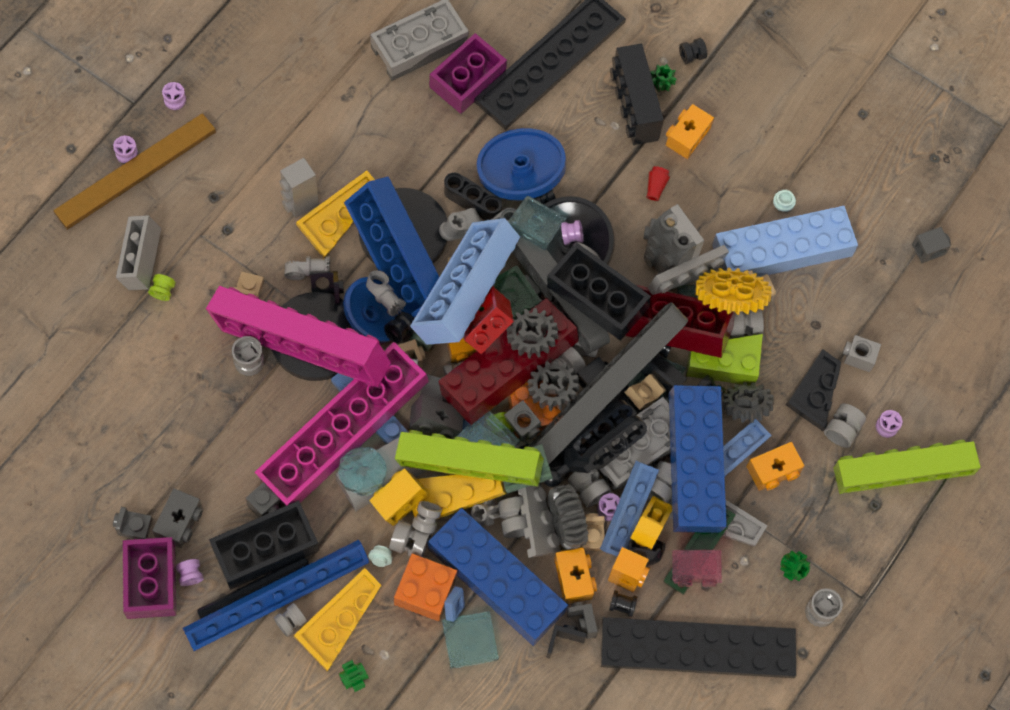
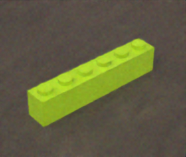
M410 430L409 433L401 432L395 460L403 467L537 487L539 486L544 462L541 453L533 447L518 449L506 443L497 446L485 440H478L476 443L469 442L468 439L463 437L448 439L444 435L433 433L432 436H427L415 430Z
M965 440L954 441L951 445L936 443L930 445L929 448L922 449L920 446L908 448L907 451L898 452L897 449H892L879 455L870 452L858 458L844 456L839 458L833 467L839 494L975 475L981 468L974 441L966 442Z

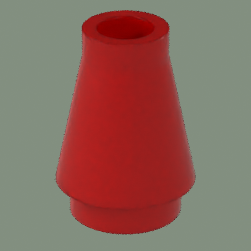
M654 166L649 171L647 199L659 201L670 179L667 169Z

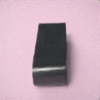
M452 172L445 177L444 195L449 200L466 210L475 208L479 217L485 221L492 220L502 212V201L495 194L459 173ZM452 184H455V185H458L459 187H458V188H451V187H449V186L452 185ZM469 196H476L477 199L472 200V199H469L468 197H469ZM495 207L497 210L490 211L487 208Z

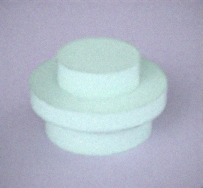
M781 190L773 198L774 206L783 212L792 210L796 203L795 196L789 190Z
M380 545L375 546L368 555L372 563L378 567L390 565L393 559L391 556L392 551Z

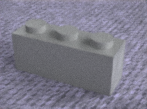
M305 158L280 170L281 180L279 183L282 187L280 192L284 199L282 204L288 213L292 212L294 217L297 218L319 205L316 174Z
M149 215L128 217L116 279L128 290H146L150 288L161 228Z

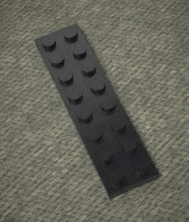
M585 0L474 98V103L507 130L625 23L626 18L605 0Z
M603 617L601 667L795 678L796 629Z

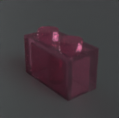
M672 550L673 583H678L679 587H691L692 583H702L703 587H716L717 583H722L721 550Z

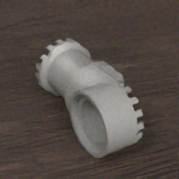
M307 256L306 262H295V260L293 263L291 261L289 263L286 262L284 276L290 280H301L305 276H310L311 272L330 271V267H328L330 265V256H326V258H311V256Z
M378 270L372 271L366 282L367 289L375 296L377 302L382 303L387 308L389 315L393 317L399 314L398 311L401 312L400 309H404L406 302L399 299L393 292L394 289L388 284L389 277L387 274ZM374 279L377 280V279H378V280L381 281L383 284H381V285L376 284V283H374L372 280H374Z

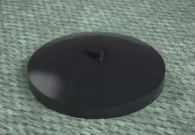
M396 188L395 190L432 263H435L445 250L448 241L442 238L439 233L440 225L447 221L443 208L434 198L422 191L411 188ZM358 231L360 245L366 256L374 263Z
M574 196L560 197L544 204L530 219L528 225L557 264L576 242H571L569 245L564 244L561 223L567 222L570 224L574 223L575 220H580L582 224L584 238L582 244L595 251L600 260L607 265L610 263L615 247L614 230L607 215L593 202Z
M304 293L290 299L281 306L285 309L291 307L305 316L311 314L325 323L326 321H331L345 330L346 328L353 329L344 312V300L340 298V303L335 304V295L329 293ZM272 350L279 365L297 378L309 381H322L331 379L338 374Z

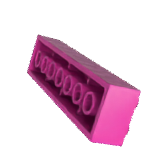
M219 286L206 307V310L222 332L239 338L243 336L254 337L260 342L261 346L375 387L379 386L391 364L386 356V352L379 344V340L371 335H360L351 328H346L345 330L331 321L322 322L311 314L302 315L291 307L282 308L273 301H262L253 294H242L233 287L225 288Z
M395 342L385 350L391 364L378 387L353 379L255 471L258 478L280 498V501L285 506L297 501L301 503L429 382L427 374Z

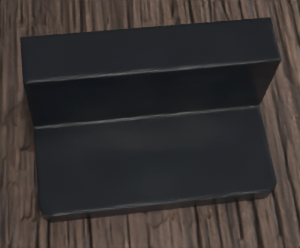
M659 354L641 370L646 376L653 374L666 389L665 393L668 396L674 385L682 386L687 380L684 375Z

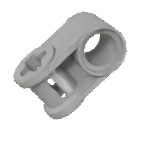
M475 208L454 212L449 215L446 222L440 225L439 233L442 238L448 241L461 239L465 236L473 222H480L481 219Z

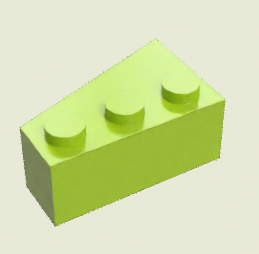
M763 334L729 339L722 358L690 351L688 354L686 376L703 379L706 375H709L715 381L742 385L743 382H746L747 385H751L753 382L756 383L759 377Z

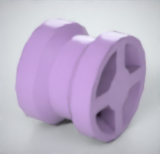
M170 82L163 87L162 95L166 107L178 110L185 105L186 96L181 84Z
M120 136L114 141L113 147L116 158L121 163H126L138 155L136 143L130 136Z
M575 220L574 223L570 224L567 222L561 223L562 237L565 245H569L574 241L583 243V229L580 220Z
M886 410L876 422V431L882 437L890 438L895 436L902 426V417L896 411Z
M608 493L600 498L597 513L599 516H604L605 521L612 520L620 501L619 496Z
M198 559L186 560L176 565V570L181 576L179 579L181 586H191L204 580L203 574L199 572L200 562Z

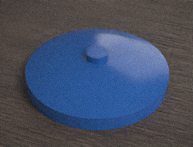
M531 128L509 130L495 136L484 145L477 158V172L481 184L486 190L496 196L508 200H527L549 192L561 181L566 170V156L562 144L551 134Z

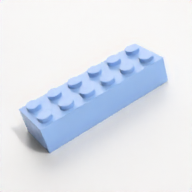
M845 206L716 233L712 243L713 249L725 245L729 251L724 258V264L719 268H722L724 271H727L728 267L732 271L739 268L740 272L752 270L753 274L757 273V277L852 257L858 247Z
M505 218L473 222L410 325L426 345L459 342L464 337L466 329L474 320L476 312L485 301L487 293L495 284L497 276L505 267L508 257L514 251L515 245L520 239L518 233Z

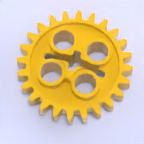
M730 267L727 268V271L719 268L718 272L711 269L710 273L704 272L703 276H699V280L696 282L698 300H703V305L710 304V309L717 307L718 312L727 310V314H730L732 311L739 315L741 311L749 314V310L757 313L758 309L763 310L764 306H768L771 300L772 291L771 286H768L769 282L764 281V277L757 278V273L750 275L748 274L749 270L740 272L739 268L735 271H732Z

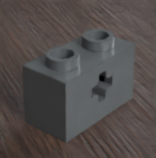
M422 394L411 405L410 429L422 432L428 436L436 433L444 435L448 439H455L463 431V417L451 404Z
M173 488L152 530L155 538L172 537L175 546L182 548L184 542L188 543L193 533L191 528L195 521H199L203 513L200 499ZM181 516L184 517V520H179L178 523H176L175 518L180 519Z

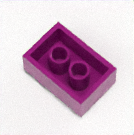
M475 33L430 73L429 87L462 114L474 103V98L506 71L507 59Z
M172 537L123 540V612L127 619L176 616L175 543Z

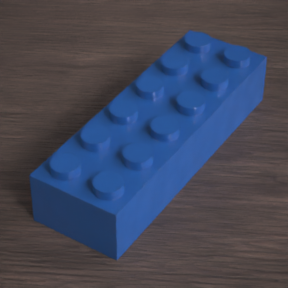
M389 176L368 181L349 197L344 204L378 271L387 274L389 277L388 284L394 289L393 292L399 299L406 302L404 309H400L401 312H407L415 319L439 279V275Z
M674 385L669 392L673 532H722L727 526L721 386Z
M462 508L428 541V550L445 566L457 570V577L532 646L565 614L568 604Z

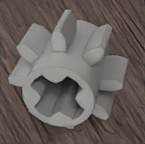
M493 499L470 507L472 509L471 517L480 525H493V519L500 517L498 514L499 504H496Z

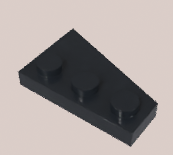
M822 349L785 404L821 431H824L827 427V417L831 410L833 391L836 388L841 362Z

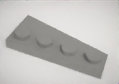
M722 245L660 273L654 277L648 286V290L652 295L695 282L699 280V276H703L704 272L710 273L711 269L716 271L717 268L722 266L725 262L724 258L729 251L725 245Z
M539 483L538 487L529 486L519 489L518 494L523 496L524 500L520 506L521 514L526 517L528 526L524 528L525 538L530 539L531 549L527 550L528 558L561 552L559 537L555 533L552 523L553 517L548 510L546 494L541 483Z
M725 499L726 509L736 514V517L723 537L755 547L767 525ZM671 512L669 519L673 520V514Z

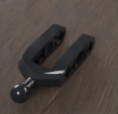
M619 399L612 402L565 447L564 464L557 469H550L553 479L544 481V483L549 487H556L561 483L562 476L570 470L572 472L590 473L593 469H602L646 434L647 426L639 416H632L633 410L625 400ZM622 408L623 412L619 414L618 411ZM606 422L607 426L603 430L598 431V427ZM634 425L637 426L636 430H633L632 428ZM583 438L586 440L584 443L580 441ZM620 438L617 445L611 446L614 439ZM599 455L600 458L596 460L594 457Z

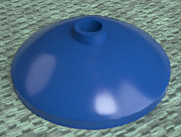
M368 277L360 278L352 283L345 293L343 305L346 318L351 327L360 335H371L377 338L379 343L389 342L391 340L386 336L384 326L389 321L394 320L398 314L393 317L389 315L387 308L382 303L377 302L375 296L367 289L366 282ZM375 279L372 280V281H373L374 283H376V284H379V285L383 284V283H382L381 281H379L378 279H377V280H375Z

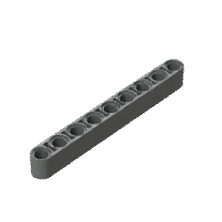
M672 302L667 304L577 395L576 400L573 399L570 402V406H566L527 447H535L542 444L550 464L687 324L688 318Z

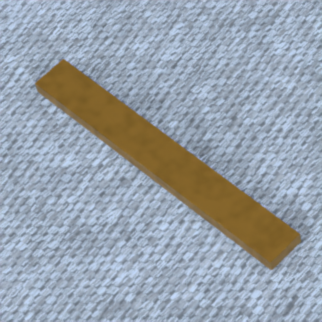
M203 113L54 209V214L67 230L216 133L215 128Z

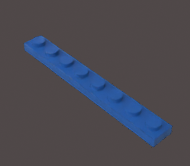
M357 540L184 627L183 630L193 651L370 563L363 545Z

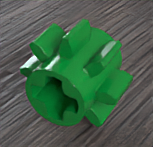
M668 64L663 66L656 65L655 71L650 72L653 84L658 89V92L663 90L670 91L671 85L676 84L677 79L674 77L676 70H671Z
M790 551V553L785 554L780 563V570L784 572L783 576L790 581L793 579L800 581V579L805 578L810 571V562L806 560L807 555L800 551L797 553Z
M353 660L342 664L344 671L338 674L345 689L348 690L352 687L354 692L365 688L364 681L369 679L362 663L354 664Z

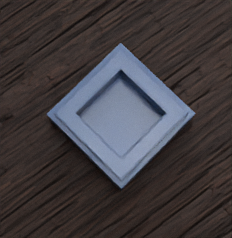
M455 586L445 600L446 620L454 622L465 607L463 588Z

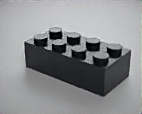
M641 43L616 48L615 57H612L613 68H610V76L612 81L616 82L615 94L617 100H621L622 106H620L622 118H626L627 137L631 138L633 145L659 141L664 119L643 45Z
M577 242L547 275V287L620 341L650 307L651 296Z
M300 501L209 539L230 590L275 571L301 557H307L319 551L318 541Z

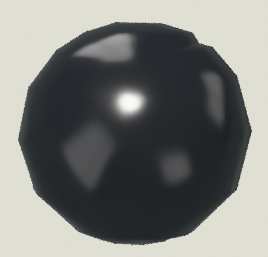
M630 540L627 549L649 559L646 566H651L661 561L665 550V543L656 540L651 550L638 545L634 540Z

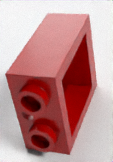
M493 286L487 293L485 301L480 305V307H484V310L480 311L478 309L474 320L469 324L464 335V340L480 354L514 322L510 301Z

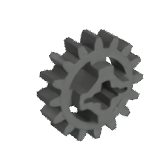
M534 308L532 313L524 309V315L517 312L516 320L514 319V322L506 329L508 343H511V349L513 351L518 349L520 356L526 352L528 358H531L532 353H536L537 357H540L541 351L548 354V346L555 347V339H558L557 323L554 322L553 316L547 317L545 310L539 314L537 308Z
M555 360L554 365H550L546 361V367L543 368L538 365V372H531L532 379L528 380V386L530 387L528 388L529 395L532 396L534 403L539 402L542 409L548 405L549 411H552L554 406L562 410V404L565 403L567 406H570V399L576 400L577 398L576 392H579V384H577L579 383L578 375H575L574 368L568 369L567 363L559 366L558 360ZM542 380L543 383L540 384V388L538 389V385H539L540 381ZM569 382V387L567 391H565L564 388L567 387V383Z
M743 382L742 386L735 384L734 389L728 388L727 393L723 395V410H726V415H732L733 420L741 418L742 423L746 419H749L751 423L756 418L761 421L763 420V415L770 416V411H773L774 396L771 394V390H764V385L757 387L755 382L751 385Z

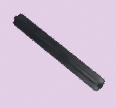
M301 557L197 610L198 616L202 619L309 565L305 557Z

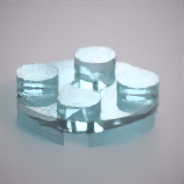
M355 448L347 452L340 459L339 479L346 490L357 493V495L366 496L375 493L381 488L387 474L386 463L374 448ZM360 466L369 469L364 477L362 474H356Z

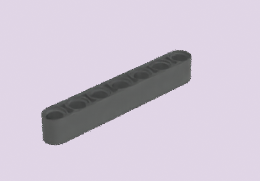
M524 222L513 227L520 236V239L512 253L545 298L577 327L578 343L584 351L591 353L609 344L610 337L604 328L547 287V275L557 263L530 226Z

